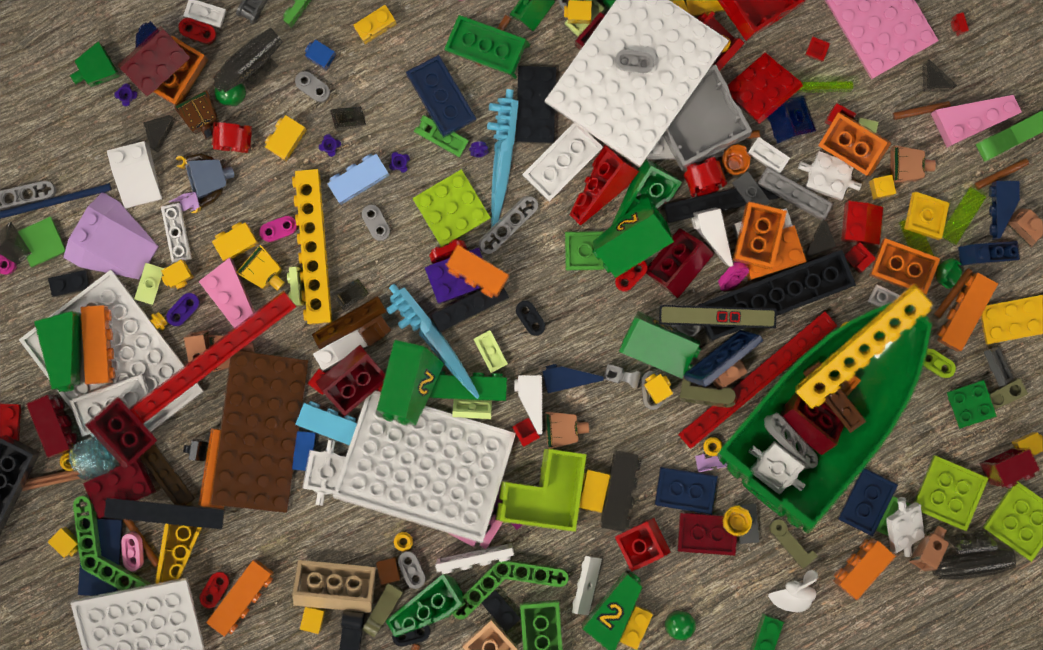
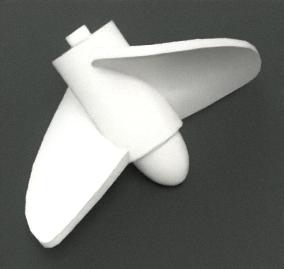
M809 570L804 575L803 584L798 581L788 582L786 589L772 592L768 597L774 605L790 612L806 611L810 608L812 601L816 597L815 589L808 585L817 580L818 573L814 570Z

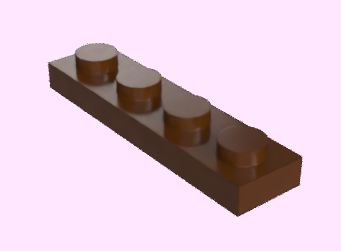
M377 296L316 331L312 336L318 348L322 349L387 311Z
M817 360L806 368L803 374L807 377L822 363ZM817 383L814 386L817 390L825 387L823 383ZM841 388L833 394L830 392L825 397L826 403L850 433L866 422V419Z

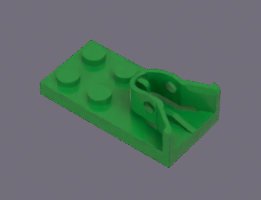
M458 15L444 50L453 55L508 74L516 80L515 70L524 49L529 48L531 44L525 38Z

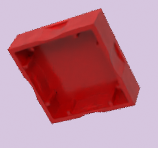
M807 0L717 1L747 41L802 6Z

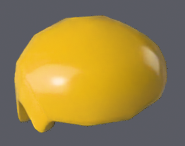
M740 505L730 507L725 512L723 526L728 533L734 536H742L751 529L752 518L748 510L740 507Z

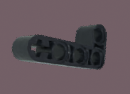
M343 611L339 650H360L365 612Z

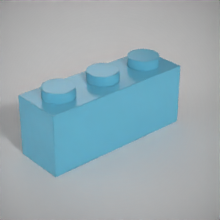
M312 401L309 404H303L295 425L350 445L357 422H355L356 418L346 415L345 418L338 415V411L328 408L327 411L320 408V404Z

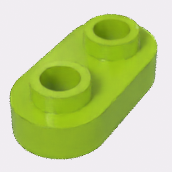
M927 349L926 355H929L931 360L930 362L924 360L923 367L941 378L952 377L956 371L954 362L934 349ZM943 365L947 367L946 372L941 370Z

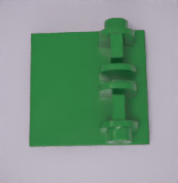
M984 380L946 392L959 429L997 417Z

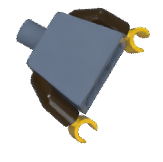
M197 153L186 158L182 156L176 158L178 161L183 160V163L177 165V167L181 169L186 168L192 191L197 194L200 207L191 213H198L201 207L204 208L214 203L223 194V189L227 186L225 179L234 178L232 167L222 168L220 161L214 160L211 156Z

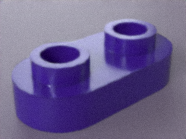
M192 293L184 294L167 312L166 318L168 323L176 327L182 326L199 308L200 300L198 296ZM190 299L194 302L191 307L187 304ZM177 313L181 316L178 321L174 318Z

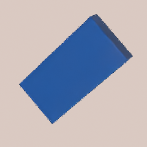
M297 431L292 470L306 471L309 451H314L316 433Z

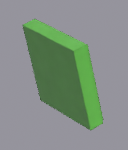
M48 217L15 232L32 268L65 253L66 247L52 217Z
M603 231L565 232L566 271L604 270V262L601 259L598 260L592 251L594 249L593 241Z

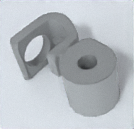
M607 364L604 375L605 380L618 384L623 381L629 383L634 389L638 388L642 372L628 373L624 372V368Z

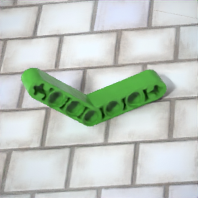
M1043 110L975 144L983 161L985 162L1042 133Z
M88 495L77 497L73 502L81 567L119 590L131 589L133 585L136 587L151 585L147 580L101 555L96 511ZM84 501L87 502L88 505L84 507L81 506L80 503ZM89 512V514L81 516V513ZM87 518L90 521V527L88 529L85 528L82 524L83 519ZM86 538L92 539L93 545L91 548L85 545ZM89 557L95 559L94 567L88 565L87 560ZM106 566L112 569L111 576H107L104 573ZM122 576L129 578L128 586L122 584Z
M498 560L463 594V599L466 598L469 603L465 607V613H457L456 611L453 615L457 619H465L505 579L563 587L568 583V573L565 569L512 560L499 562ZM505 564L508 567V571L501 574L497 571V566ZM518 567H525L527 574L520 577L517 575L516 570ZM544 570L546 577L544 579H537L535 576L536 571ZM549 571H552V575L558 576L559 573H562V576L565 577V579H561V582H557V578L551 577V581H548ZM490 577L494 580V585L486 587L483 580ZM477 591L481 597L479 600L473 601L470 598V593Z

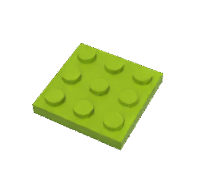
M462 169L412 198L441 247L448 245L452 240L458 239L491 219Z
M933 455L914 502L921 505L922 513L967 532L989 478Z
M1017 481L1018 484L1009 488L982 528L1032 562L1043 547V499Z

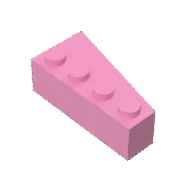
M1014 95L938 109L932 112L931 116L948 148L1021 113V109Z
M228 258L202 278L199 283L235 328L254 314L255 310L240 275L236 273L237 269L233 259Z

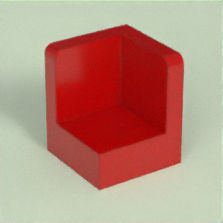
M836 103L824 123L831 125L838 112L844 113L852 119L855 118L856 113Z
M861 242L857 243L845 254L847 262L858 273L863 272L876 259Z
M529 418L512 426L523 447L540 438Z

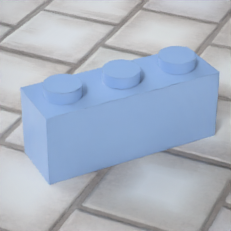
M377 154L365 156L362 159V163L358 165L356 163L346 168L347 172L340 175L338 173L330 178V182L327 184L340 205L390 176Z

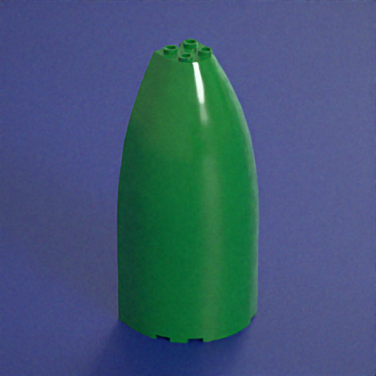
M891 303L849 321L827 335L800 358L782 376L717 453L719 461L723 465L726 463L729 473L736 479L740 477L743 486L780 517L787 516L786 520L794 527L799 528L802 526V530L805 533H810L876 455L908 405L921 375L928 349L932 323L929 322L930 319L926 315H920L915 319L916 322L911 328H905L900 332L901 335L896 341H890L885 345L882 353L879 355L875 354L870 358L868 365L864 368L860 367L855 371V375L861 381L848 395V398L863 415L866 422L851 433L844 426L837 445L823 455L819 454L808 444L816 453L818 464L814 468L803 469L798 474L797 479L805 484L802 491L790 485L779 495L754 476V472L750 470V467L756 462L757 458L749 453V450L752 446H755L763 452L774 441L783 447L766 429L764 424L765 417L775 413L781 414L785 404L796 392L795 386L806 378L803 374L806 368L817 360L823 363ZM907 305L904 311L910 313L913 311L914 306ZM892 318L889 324L895 326L900 320ZM877 331L874 337L880 339L885 333ZM862 344L859 350L865 352L870 346ZM847 357L844 363L852 364L855 359ZM832 370L829 374L832 377H837L840 372ZM784 431V436H785V438H786V440H787V434H786V432Z

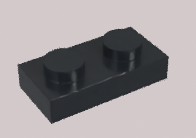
M87 270L48 278L52 297L80 292L90 286Z
M496 590L481 603L506 632L521 619Z

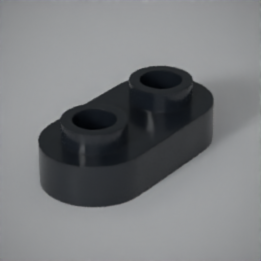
M529 301L518 303L516 314L528 333L533 336L541 335L545 330V322L534 305ZM523 307H527L529 309V312L527 314L522 313L521 310ZM534 323L539 324L540 327L538 330H534L532 328V325Z
M429 625L421 627L425 631L424 634H419L417 629L405 633V639H400L399 636L394 637L392 634V640L400 647L423 642L430 635Z

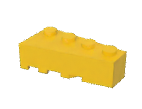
M165 524L155 584L181 578L202 527Z

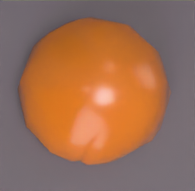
M739 144L732 145L723 153L722 165L729 174L737 176L745 173L749 168L751 156L747 153L745 146Z

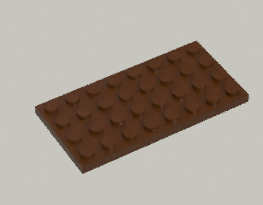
M238 351L230 357L209 504L287 513L297 431H299V426L295 424L302 409L308 360Z

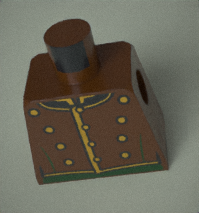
M207 90L174 106L175 110L194 134L202 132L206 140L213 137L212 126L214 122L218 123L219 120L212 97Z

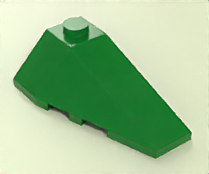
M646 159L641 167L638 168L639 172L632 180L612 225L646 197H649L658 209L663 203L672 199L682 181L661 166Z
M442 574L385 622L394 637L448 618L464 605L463 592L453 577Z

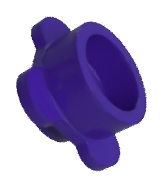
M123 84L115 92L114 96L122 102L123 106H129L130 102L136 99L138 94L136 91H132L129 84Z
M327 134L324 136L322 144H319V150L325 151L330 157L336 155L335 151L341 146V142Z
M482 141L472 143L469 151H471L470 155L477 158L489 154L488 146Z
M397 152L392 153L389 168L392 171L400 170L402 173H405L408 170L407 162L410 160L409 155H402Z

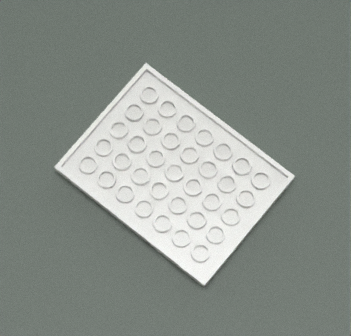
M616 0L545 99V103L635 165L641 167L726 47L729 40L670 0ZM622 50L649 53L654 59V67L648 73L622 71L617 68L615 57ZM627 59L621 60L623 64H627L629 62ZM646 61L640 63L643 67L648 65Z
M112 270L108 271L49 316L52 317L70 311L81 313V307L100 305L108 306L112 313L109 327L113 331V340H110L111 348L114 350V359L111 360L112 367L115 368V379H113V383L85 384L82 339L80 385L74 386L75 390L59 392L71 410L72 407L69 400L140 374L144 375L149 392H151L185 366ZM35 327L20 338L19 341L49 379ZM197 382L143 423V425L152 432L202 394L204 390ZM90 434L109 460L113 462L115 458L93 434Z
M374 391L365 399L333 498L483 543L516 433L471 419L452 417L453 414L428 406L424 407L417 425L408 424L405 426L396 420L389 422L383 419V415L377 411L381 392Z

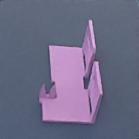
M196 192L184 193L178 196V198L169 201V203L180 201L182 212L189 208H193L191 209L193 211L200 207Z
M705 454L695 456L698 472L713 470L711 467L717 466V469L726 467L719 461L717 456H712V458H706Z

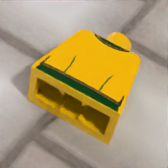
M261 245L236 272L264 290L271 285L279 291L285 284L278 277L282 268Z

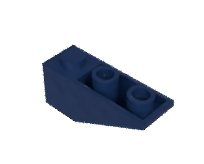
M995 181L989 187V197H992V205L989 207L992 224H990L989 231L992 240L1001 238L1020 201L1019 181Z
M1018 241L971 244L958 247L960 266L1020 260Z

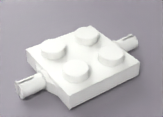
M819 151L812 165L802 161L799 163L798 169L808 172V181L805 188L841 201L848 187L859 191L862 183L851 180L853 167L837 157Z
M328 440L326 451H309L302 488L318 493L316 505L323 506L325 494H334L346 456L334 453L336 441Z
M774 441L763 452L755 446L750 448L749 453L757 458L756 462L750 467V470L754 472V476L780 495L790 485L795 486L800 491H802V488L804 489L805 484L798 480L797 477L804 469L805 464Z
M900 497L897 499L898 510L886 518L890 550L898 553L904 549V556L911 557L913 555L912 544L925 537L921 505L914 502L906 506V499Z

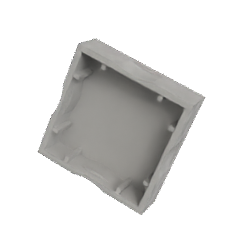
M716 64L711 66L663 134L682 171L687 169V166L699 163L750 137L752 133L743 113L733 101L729 88Z

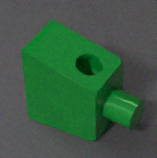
M100 42L95 43L75 60L79 70L70 74L75 84L85 80L91 87L120 77Z

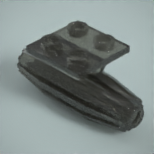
M271 27L252 38L225 62L213 77L215 82L212 84L219 92L224 90L226 93L241 83L251 91L278 67L271 57L283 43L282 39Z
M977 530L971 534L957 533L955 536L949 537V541L958 553L943 557L937 570H932L933 576H937L941 580H965L993 576L1016 568V557L1012 549H998V544L987 531Z

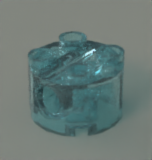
M96 437L75 443L73 445L74 448L70 449L69 456L74 472L78 471L80 475L77 476L83 480L104 475L115 468L111 453Z

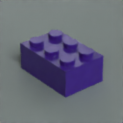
M479 247L469 251L483 259ZM450 258L425 267L439 305L482 289L479 286L473 288L466 284L465 278L462 276L456 278L449 274L446 264Z

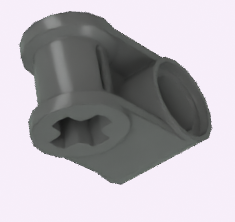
M243 0L236 11V15L243 16L250 20L251 24H255L267 0Z

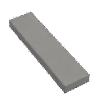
M769 167L765 168L758 182L759 186L821 221H825L833 203Z

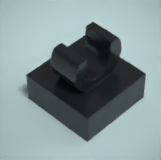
M192 440L191 445H184L183 452L189 453L188 460L205 461L208 442Z

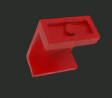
M713 11L703 12L697 19L720 35L728 37L731 41L728 50L721 53L713 63V65L716 64L720 71L743 46L744 42L740 38H734L713 17L715 15Z

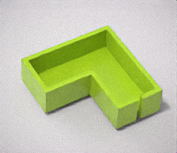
M544 449L539 487L501 482L499 499L502 500V503H498L496 520L576 532L586 454Z

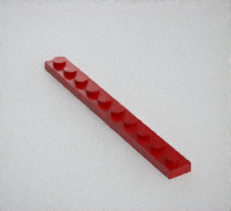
M282 291L131 406L130 410L142 424L295 309L296 304L285 291Z
M825 311L732 388L737 397V402L733 407H709L684 428L678 436L689 449H692L837 327L835 322Z

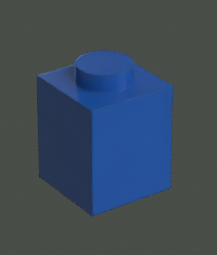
M316 39L313 43L310 42L305 49L306 58L327 71L336 57L335 51Z

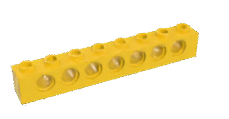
M318 169L295 171V176H292L293 188H296L297 195H294V205L298 207V214H295L296 226L300 228V233H297V243L301 245V252L298 253L299 263L303 264V271H300L301 283H304L305 290H302V301L306 302V309H303L304 321H307L309 325L332 323L320 171ZM305 186L312 187V192L309 195H303L302 193ZM306 205H313L314 209L311 214L304 213ZM310 223L314 224V232L307 233L305 230L306 226ZM311 242L317 245L314 252H308L307 246ZM316 261L318 269L312 272L309 270V264ZM314 280H318L320 283V287L316 291L310 288V284ZM316 299L321 301V307L318 310L312 308V302Z
M914 283L796 385V393L811 408L815 405L817 407L826 400L825 397L830 392L832 394L835 393L844 380L849 381L855 375V371L858 368H864L868 365L872 356L882 353L886 344L890 341H896L900 337L901 331L905 328H911L916 322L915 319L920 315H926L931 310V300ZM907 305L915 306V309L910 313L904 311ZM892 318L900 320L895 326L890 325L889 321ZM877 331L885 333L880 339L875 338L874 334ZM862 344L870 346L865 352L860 351L859 347ZM847 357L855 359L852 364H845L844 360ZM832 370L840 372L837 377H831L829 373ZM817 383H823L825 385V387L821 390H817L814 388L815 384Z

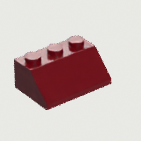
M681 228L672 236L674 242L659 252L648 266L646 273L647 276L676 298L680 297L714 255L702 241Z
M796 392L785 404L780 414L794 431L821 455L837 445L844 424L827 403L823 402L820 406L817 407L815 405L811 408Z

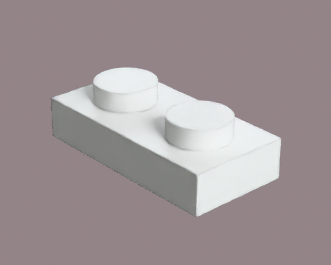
M188 0L183 16L221 29L227 11L226 9L198 0Z
M760 137L757 138L748 151V154L779 174L790 159Z

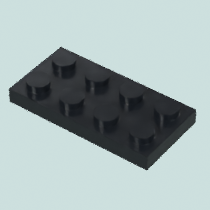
M518 66L516 143H554L555 109L545 103V99L556 85V67Z

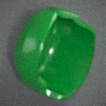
M232 77L222 78L217 82L214 89L217 101L227 106H238L243 102L246 95L245 86L241 81Z
M953 258L944 260L938 265L936 271L937 282L947 289L954 287L962 274V269L958 266L961 263Z
M676 610L667 616L665 630L670 637L676 640H687L693 636L696 630V621L691 614Z

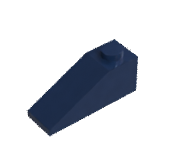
M557 364L545 366L546 370L542 371L547 393L604 381L603 376L566 367H557Z

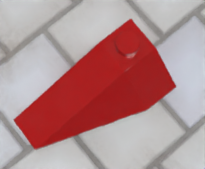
M607 145L604 146L592 164L594 169L590 177L585 179L586 186L584 191L578 195L570 212V216L579 225L585 223L626 189L639 172Z

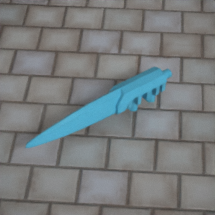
M506 89L505 98H498L497 102L499 104H489L490 111H498V115L495 118L497 123L488 122L487 124L488 130L496 131L494 139L498 140L494 145L491 228L499 221L515 141L518 101L513 99L514 90Z
M395 284L391 285L389 289L393 293L390 296L392 305L386 308L387 312L391 315L396 310L400 311V315L404 317L398 323L401 329L409 324L414 332L420 328L419 335L462 385L478 399L479 394L468 373L435 324L405 287L399 290Z

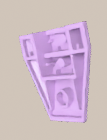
M101 193L87 207L69 237L63 258L81 268L105 273L112 270L116 275L140 280L145 263H150L159 246L119 201L105 193Z

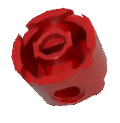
M214 122L213 149L230 151V148H232L231 151L248 153L251 146L252 126Z
M715 157L706 159L705 163L700 165L694 163L686 167L687 171L684 173V177L692 197H695V194L698 197L711 194L719 190V185H722V187L727 185L720 162L716 161Z

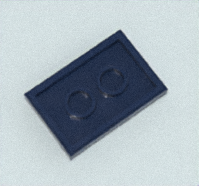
M660 467L654 505L712 514L718 476Z
M864 468L858 475L837 519L873 537L898 485Z

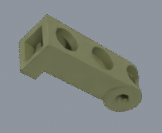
M1015 378L1008 384L989 393L994 410L1028 394L1020 378Z
M686 379L682 380L680 392L682 402L726 408L733 407L737 402L736 394L731 388L717 390L692 386V382Z
M774 519L769 525L770 532L797 564L804 569L818 557L813 550L806 552L787 530L786 522Z
M392 582L388 583L362 630L375 637L404 590Z

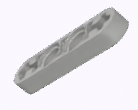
M42 181L0 191V202L2 203L0 210L53 198L56 194V187L51 182ZM46 185L51 188L48 191V195L44 192H37V190H44ZM26 189H31L33 192V196L30 199H25L23 196ZM8 193L14 195V201L10 204L5 202V196Z
M524 196L479 240L480 250L486 254L495 252L538 209L537 200L532 196ZM526 201H533L531 203L533 207L531 209L526 208L524 210L526 215L524 216V214L521 211H519L518 208L520 207L523 210L526 207ZM513 213L520 215L519 222H511L510 217ZM500 226L506 228V234L502 237L497 235V229ZM493 234L494 237H496L499 241L496 242L495 240H493L490 244L492 247L490 249H484V242H490L493 239L491 237V235Z
M775 413L765 417L764 424L768 432L785 450L805 464L804 469L817 466L818 457L816 453L779 414ZM784 431H785L786 434H787V440H786V438H785V436H784Z

